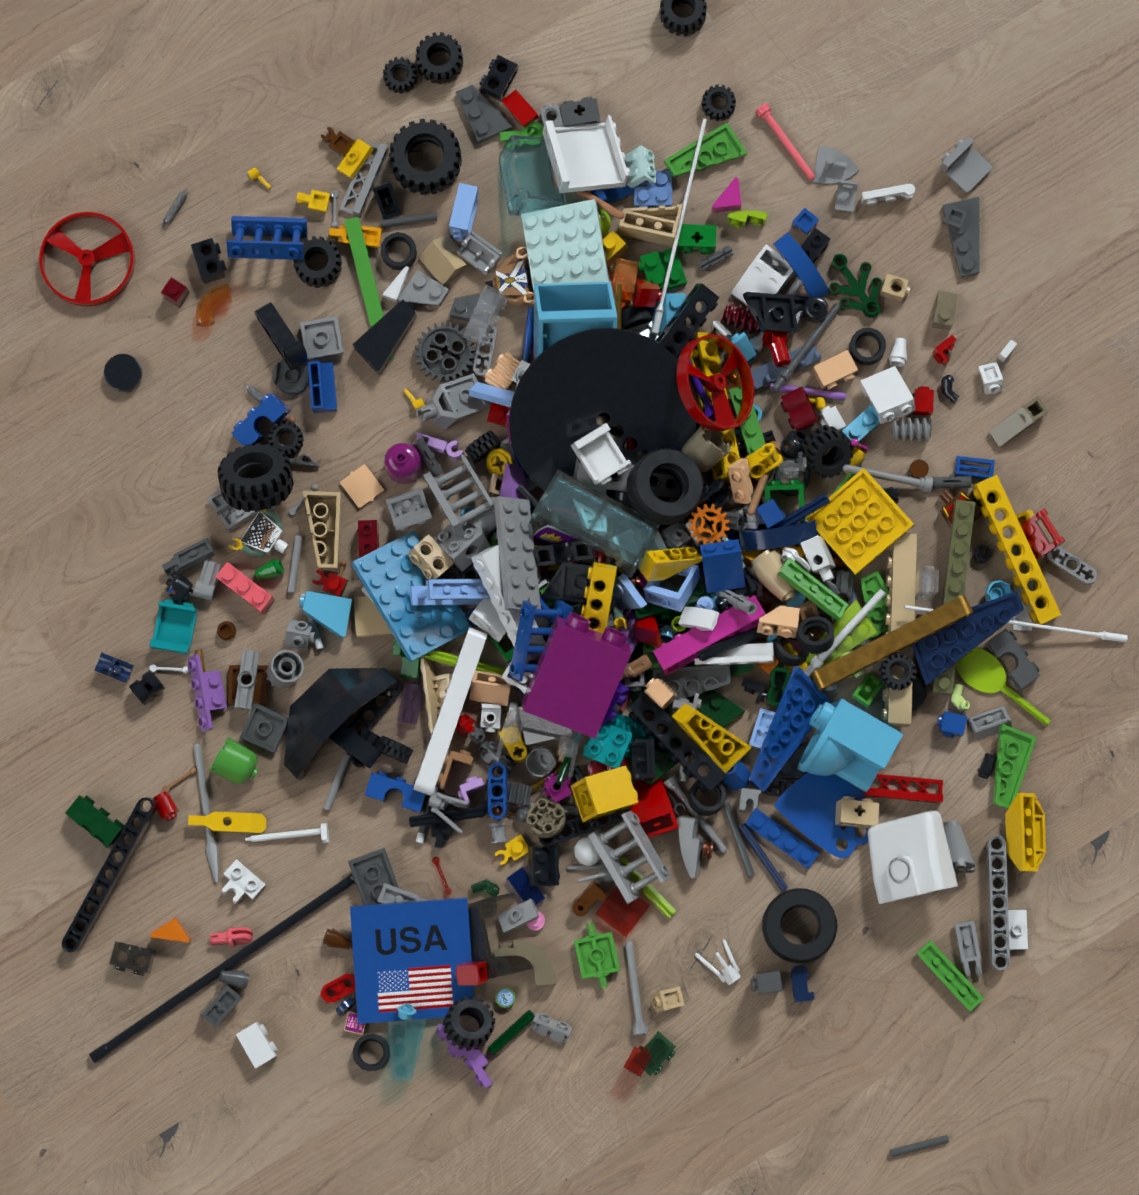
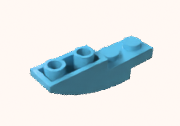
M870 404L864 412L841 431L850 442L852 439H857L860 442L880 424L878 414L873 405Z

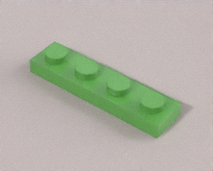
M742 386L728 390L736 418L742 406ZM753 405L748 418L739 426L748 455L754 453L765 444Z
M790 558L784 561L777 573L836 621L842 617L849 605Z
M931 940L916 953L969 1012L984 999Z

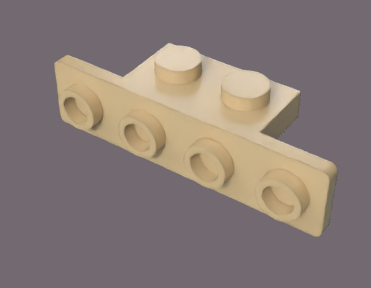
M421 658L420 670L423 674V690L426 697L425 708L428 712V728L432 734L452 674L435 676L434 661Z

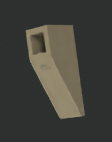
M1037 396L988 431L998 447H1001L1045 417L1049 410L1039 396Z

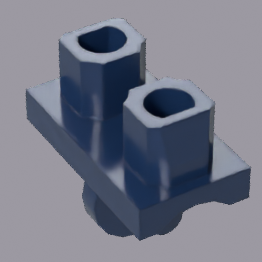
M101 652L94 671L127 683L134 665Z

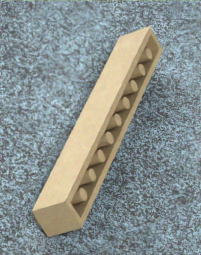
M905 533L888 548L890 549V557L887 558V568H890V572L886 578V587H889V594L886 595L885 604L888 606V613L885 615V625H888V632H885V634L913 621L915 618V610L904 609V605L915 606L917 534ZM912 645L894 654L907 655L906 658H911L913 664ZM894 665L891 668V675L895 679H902L905 671L902 666ZM912 683L899 691L898 689L892 690V688L887 687L883 689L882 700L885 701V709H882V720H885V724L889 726H910Z

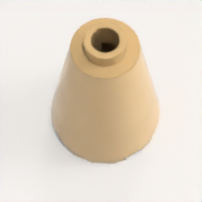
M773 548L775 551L772 552L766 550L751 562L753 566L751 569L748 567L747 572L781 601H791L796 596L797 589L777 574L784 563L781 558L782 554L778 548Z

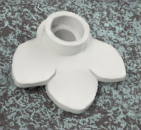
M785 548L781 555L783 561L790 558L810 574L811 568L809 564L799 556L795 549Z

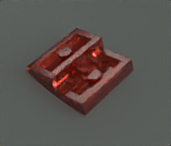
M616 885L595 914L623 936L627 937L650 907V904L640 897L627 904Z

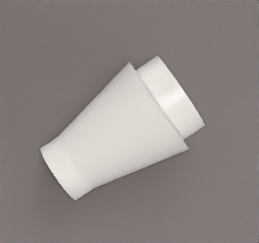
M895 339L888 358L891 366L904 367L905 363H907L906 339Z

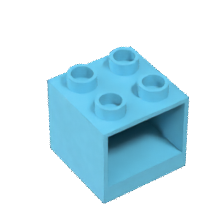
M611 282L534 284L535 359L548 347L572 334L590 329L617 328V312Z

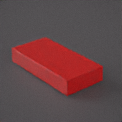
M514 90L501 100L502 104L524 128L539 118L538 113L517 90Z

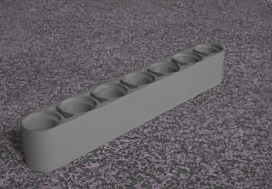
M994 835L986 841L989 954L991 967L996 971H1002L1010 965L1006 842L1002 836ZM993 839L999 840L1001 844L998 850L993 849L991 846ZM993 859L1000 860V869L993 868ZM995 878L1000 879L1002 882V886L999 889H996L992 884ZM996 897L1002 900L1001 908H996L993 905V900ZM996 917H1000L1003 920L1001 928H997L994 925ZM997 937H1001L1004 940V945L1001 948H998L994 943ZM998 956L1002 957L1005 961L1004 966L1001 968L995 964V959Z

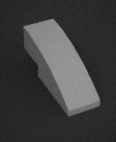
M684 815L679 818L680 848L690 877L696 878L699 877L704 838L697 837L699 818Z

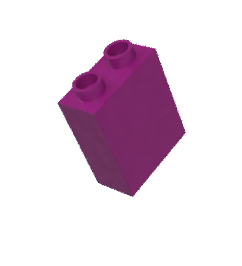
M569 613L567 619L557 616L523 696L522 711L596 738L631 656L630 644L625 643L627 635L614 628L605 627L603 634L589 629L591 622L578 614Z

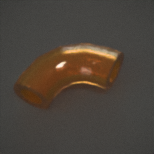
M229 283L213 287L201 297L196 307V326L204 327L215 324L214 314L216 309L221 304L232 302Z

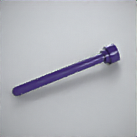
M689 375L704 405V414L715 422L713 405L700 379Z

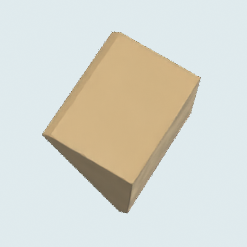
M448 234L433 240L419 256L420 261L443 286L470 265V263L456 254L459 247Z

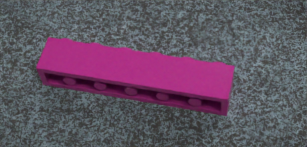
M755 595L746 597L747 600L757 605V610L753 615L729 606L728 610L725 609L723 613L719 614L713 631H700L696 627H691L687 633L678 634L672 641L662 643V646L656 647L653 653L664 674L667 676L698 659V650L757 627L759 619L766 615Z

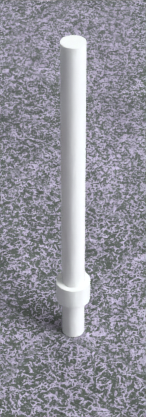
M880 589L834 638L832 647L811 660V664L803 671L808 677L810 673L817 668L819 669L824 664L823 661L886 593Z

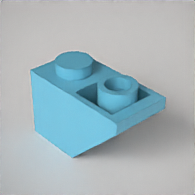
M744 332L740 335L737 333L729 339L742 352L748 364L756 359L757 354Z

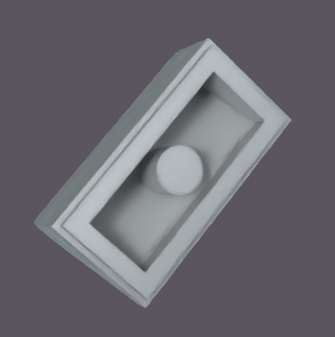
M1005 706L968 718L976 740L999 733L1000 724L1012 727L1011 719Z

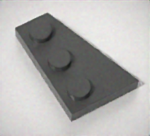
M473 84L456 91L457 98L478 143L499 135V132H506L512 129V126Z

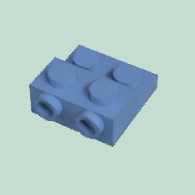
M656 171V183L652 184L646 180L634 187V208L672 207V176L670 171Z

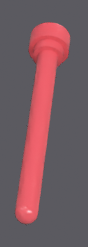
M767 103L761 105L755 111L757 116L766 120L807 178L814 180L815 175L771 116L770 106Z

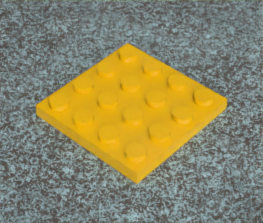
M865 468L860 470L829 497V504L805 517L807 521L815 520L816 530L855 575L860 573L915 526Z

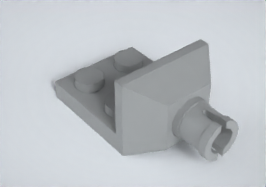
M475 374L439 385L428 397L426 405L417 408V417L423 415V417L419 418V421L425 422L432 419L434 424L447 430L459 419L488 410L490 408L488 401L469 396L470 388L478 382Z

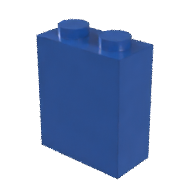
M738 539L700 545L707 593L745 587L741 549Z

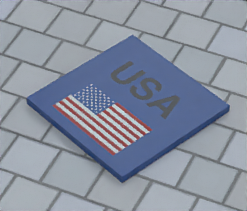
M467 897L350 906L358 1024L405 1020L398 1017L397 1010L403 1003L414 1006L416 1014H414L412 1020L445 1017L450 1006L453 1003L455 1004L456 1000L461 999L462 1001L463 997L467 996L468 999H471L472 996L474 997V986H458V980L455 975L456 966L465 962H472Z

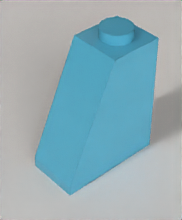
M306 591L304 595L300 596L299 606L302 607V613L342 639L346 637L352 599Z

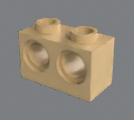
M429 534L407 553L410 560L430 580L437 579L454 564L451 558Z

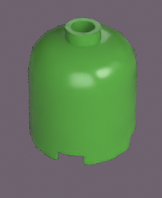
M228 737L209 770L235 784H244L249 778L254 779L259 770L256 768L258 758L254 752Z

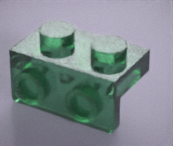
M658 1031L632 1061L649 1076L652 1074L656 1076L663 1068L661 1065L665 1059L669 1061L676 1054L674 1051L676 1046Z

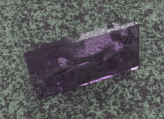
M404 684L398 722L417 725L423 686Z

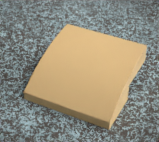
M367 596L354 597L357 638L393 635L376 605Z

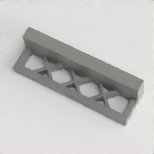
M367 142L368 145L377 150L374 159L370 160L368 157V161L362 165V167L370 165L367 176H362L360 172L361 167L353 180H351L340 211L361 219L373 191L372 187L375 186L388 155V145L380 143L379 146ZM363 182L360 193L355 194L354 185ZM356 199L353 210L346 208L348 201Z

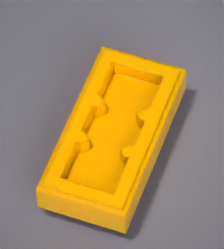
M358 138L337 167V170L353 180L374 149Z

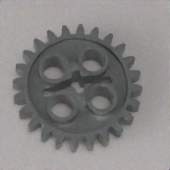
M442 322L441 327L434 323L433 330L427 327V334L421 332L423 339L417 338L420 345H415V349L419 352L414 353V355L419 358L416 360V364H422L419 368L420 371L426 370V377L431 374L432 381L438 377L439 383H441L443 378L446 379V382H449L450 378L456 380V376L462 378L463 371L469 373L467 366L473 367V363L470 360H474L475 356L471 353L476 352V348L471 347L475 344L474 341H468L471 335H464L466 332L465 328L459 331V324L453 328L451 322H449L448 327ZM442 336L446 338V341L443 344H438L436 339ZM456 344H460L463 346V349L460 352H455L453 350V347ZM430 345H434L436 348H438V349H440V350H437V349H435V348H431ZM448 349L449 354L443 356L442 351ZM435 353L438 357L436 360L430 361L428 355ZM453 356L460 357L461 359L457 360ZM453 361L455 365L453 368L448 369L445 367V363Z

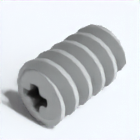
M901 417L898 423L896 419L892 420V436H894L896 442H898L900 436H902L903 442L906 441L907 436H909L911 442H913L915 437H917L918 442H921L922 437H925L926 442L929 441L932 430L931 418L928 424L926 418H923L921 423L918 418H915L913 423L911 418H907L905 423Z

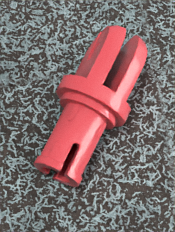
M230 927L227 932L210 933V943L212 946L228 944L231 947L248 944L253 939V932L247 927Z

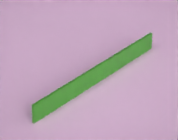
M359 217L344 220L370 326L372 327L383 317V312Z

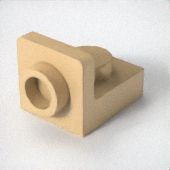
M680 986L651 994L652 1006L655 1008L656 1013L685 1005Z

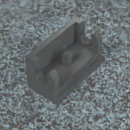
M225 984L200 1012L201 1016L216 1028L242 997L230 985Z

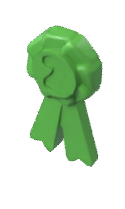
M536 121L526 128L523 127L520 131L499 132L501 136L500 142L509 141L504 144L508 148L509 153L524 142L534 145L541 142L544 137L543 126Z

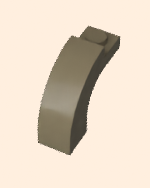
M513 940L514 948H510V944L498 945V949H494L495 957L520 956L527 959L534 968L536 986L556 985L553 965L545 952L538 946L523 940Z

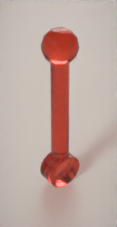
M433 857L432 862L436 865L443 882L444 893L450 895L452 890L448 887L440 867V859Z

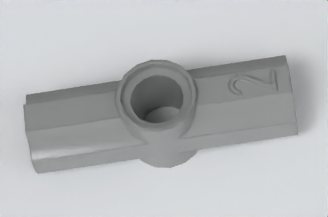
M243 650L240 673L238 675L235 708L252 710L260 652ZM245 676H251L252 681L250 684L245 685L242 683Z

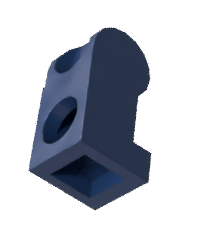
M803 965L795 966L791 970L794 1002L815 1000L814 992L808 993L807 978L809 972Z

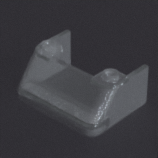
M520 708L509 710L501 732L495 762H501L504 744L517 743L520 740L522 731L560 739V753L563 756L572 758L568 779L572 780L582 733L524 712Z

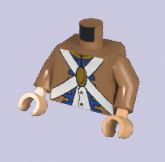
M519 247L516 253L498 265V268L495 270L496 279L485 281L487 292L498 290L499 299L514 307L527 305L528 303L534 305V300H531L534 293L529 292L524 260H522L528 259L529 254L523 255V251L527 249L526 247Z

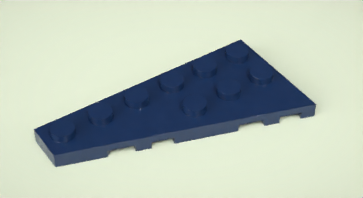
M1018 591L971 607L974 612L971 615L912 645L926 686L1024 610Z

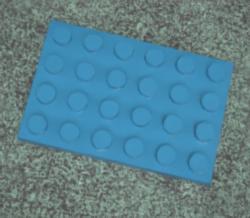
M415 530L351 563L409 663L467 633L469 627L473 628L469 624L460 605L411 606L410 586H426V580H430L423 575L422 570L410 560L407 554L421 541Z

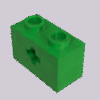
M682 224L677 251L685 254L698 251L705 255L715 252L717 225ZM695 237H699V243L695 242Z

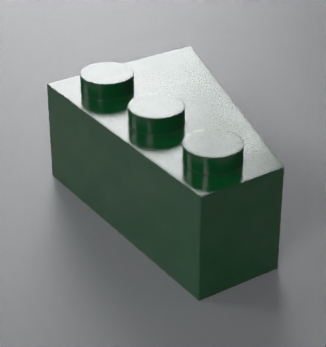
M79 795L65 814L88 831L91 836L102 842V845L112 850L125 825L118 819L113 821L109 818L110 813L103 807L100 809L93 805L95 801L89 796L83 797Z

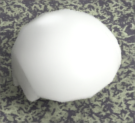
M584 836L578 840L574 847L575 858L578 862L585 866L598 863L601 857L590 838Z

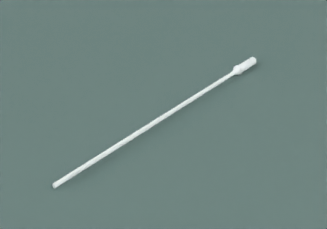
M703 119L660 303L657 309H655L656 312L651 329L652 334H658L664 313L663 303L707 119Z
M904 605V609L923 612H930L934 610L929 608ZM1013 620L1007 623L1097 636L1102 640L1125 643L1128 638L1127 635L1106 631L1096 633Z

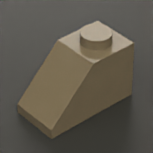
M938 290L932 328L951 330L956 310L957 294Z

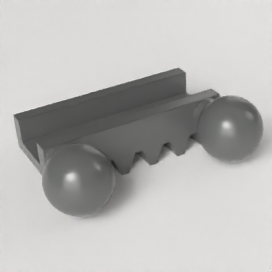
M486 779L484 801L479 805V807H485V817L490 816L488 812V779ZM508 783V803L522 805L518 809L516 817L518 821L526 823L533 787ZM496 787L494 789L493 793L495 797H499L502 795V787Z

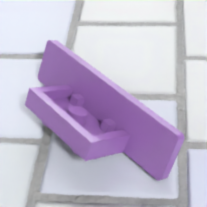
M195 654L189 657L188 669L191 671V686L195 692V707L198 709L199 714L198 725L203 733L213 729L210 711L226 709L227 705L220 670L203 672L200 655Z

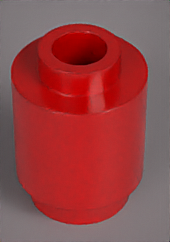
M164 791L153 797L157 801V812L162 820L170 821L177 817L176 813L179 810L170 794Z

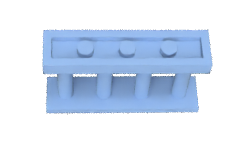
M481 579L426 580V586H410L411 606L479 605L482 599H491Z

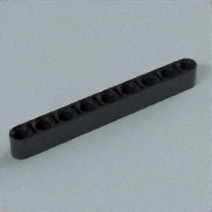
M144 797L137 802L62 940V948L66 952L70 953L80 950L157 810L158 804L154 798ZM145 801L151 803L149 811H145L143 808ZM136 818H139L142 821V825L139 829L134 826V820ZM126 835L132 837L133 841L130 846L125 844L124 839ZM117 852H120L123 855V860L121 863L117 862L115 859V855ZM108 869L114 873V877L111 880L106 877ZM99 886L104 889L102 897L98 896L96 892ZM89 904H93L95 907L93 914L87 911ZM79 921L85 923L86 928L84 931L79 930ZM70 938L75 939V948H71L69 946L68 942Z

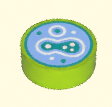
M502 988L496 994V1002L499 1006L508 1008L514 1004L515 994L511 989Z

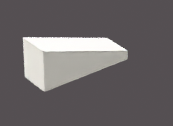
M405 266L382 294L383 298L398 302L397 299L402 292L410 271L409 267Z

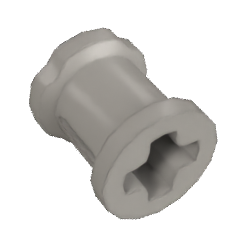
M506 822L489 824L493 839L491 844L508 842L504 828Z

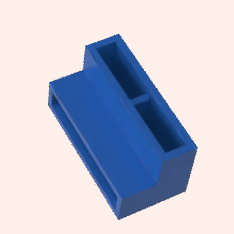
M308 362L313 412L337 411L333 362Z

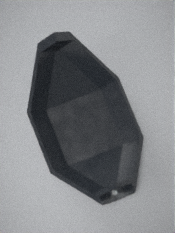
M385 668L328 669L290 706L284 766L296 779L302 780L306 776L303 772L321 745L361 706L387 689L394 691L395 689L392 686L397 682L395 678Z

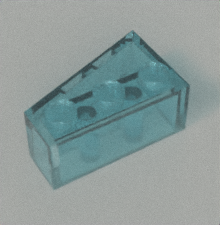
M427 1019L388 1022L392 1081L412 1080Z

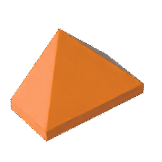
M176 917L150 933L151 938L191 943L192 940Z

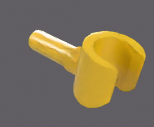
M252 168L248 171L252 181L258 178L268 190L272 187L261 176L257 168Z
M407 389L403 390L412 402L415 410L425 406L422 398L415 400L414 396Z
M822 397L809 398L811 404H815V409L822 410L826 407V402Z

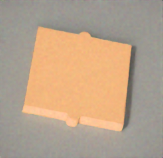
M365 464L354 472L351 471L350 475L340 482L359 509L370 501L373 502L375 497L385 491Z

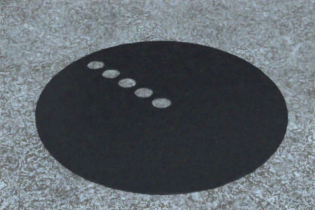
M598 328L581 331L567 336L548 347L529 365L522 375L512 398L509 416L510 437L521 467L531 480L546 493L561 501L575 505L567 486L568 480L573 481L576 460L578 458L571 445L601 427L596 421L600 413H608L611 420L608 424L610 429L615 425L623 427V435L620 438H613L625 459L630 460L632 465L638 462L636 456L641 450H647L650 453L656 449L671 448L681 452L684 444L695 433L697 422L686 410L679 394L677 385V364L679 361L669 350L655 340L637 332L618 328ZM689 379V384H690L691 392H692L693 397H694V399H695V401H696L695 392H694L692 383H691V381H690V379ZM630 437L637 441L636 448L631 451L623 447L625 439ZM617 472L612 474L611 478H615L618 475ZM655 476L650 477V483L655 481ZM606 489L607 508L610 507L613 490Z

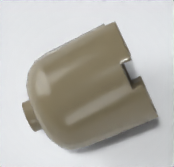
M700 426L684 444L681 453L687 454L695 462V465L697 464L700 473L711 470L731 449L729 443L725 445L721 439L723 437L722 433Z

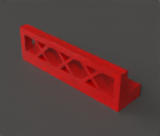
M877 774L875 777L882 783L879 788L870 787L867 792L864 791V796L938 804L943 803L944 796L942 794L943 780ZM891 780H897L902 787L898 790H891L886 784ZM910 782H916L921 789L917 792H912L906 788V785ZM930 783L938 784V794L928 793L925 787Z

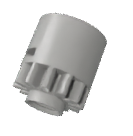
M282 650L275 654L265 671L268 676L267 681H271V686H277L279 690L282 688L289 689L302 675L304 663L296 652Z

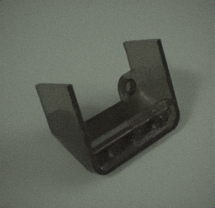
M514 892L468 904L472 962H486L488 980L532 970L531 965L511 970L510 962L507 958L503 956L492 958L484 919L491 918L497 913V901L515 898Z

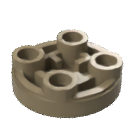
M540 798L530 807L526 821L534 835L541 838H550L562 831L566 823V815L559 803Z

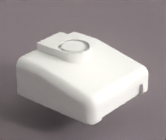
M923 812L880 823L868 829L873 882L879 904L958 886L939 812Z

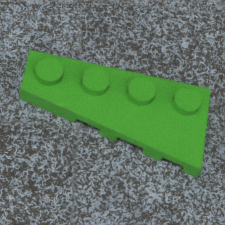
M1004 724L999 726L992 804L1008 809L1019 792L1037 737Z

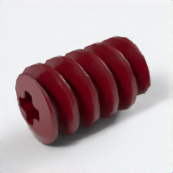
M734 302L726 306L720 323L727 319V326L734 322L735 329L741 325V331L744 332L748 328V334H752L755 330V336L757 335L759 326L752 313L749 314L748 307L744 311H741V305L735 309Z

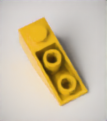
M694 547L646 551L639 570L648 582L665 580L701 562L702 557Z

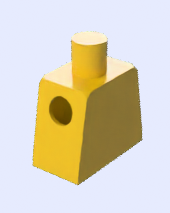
M611 231L603 239L607 268L629 249L628 245L614 231Z

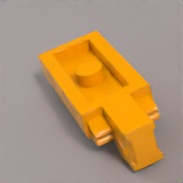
M345 224L340 225L339 229L329 228V238H336L338 243L350 245ZM361 226L366 247L380 248L382 228Z

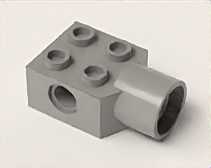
M490 509L465 522V525L462 526L465 532L464 535L458 537L450 524L434 538L435 542L462 572L473 563L471 559L473 556L491 547L489 535L497 527L496 517Z

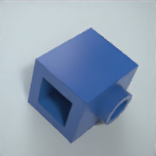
M944 711L942 715L938 716L936 726L939 727V732H942L944 737H962L968 716Z

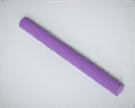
M774 383L770 384V391H773L771 387ZM782 385L778 392L789 393L799 387ZM804 387L808 396L845 400L846 393Z

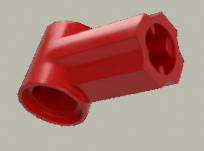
M764 332L763 343L766 347L770 348L776 367L780 368L789 365L791 359L786 347L788 335L785 333Z

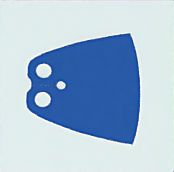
M806 773L791 785L774 804L776 809L807 838L838 858L848 857L854 852V848L857 845H865L869 842V828H866V835L861 838L855 834L856 827L846 826V829L842 830L840 825H835L837 801L843 799V797H854L856 801L866 799L862 789L835 774L818 776ZM838 839H845L847 841L848 847L846 850L840 851L837 849L836 842Z

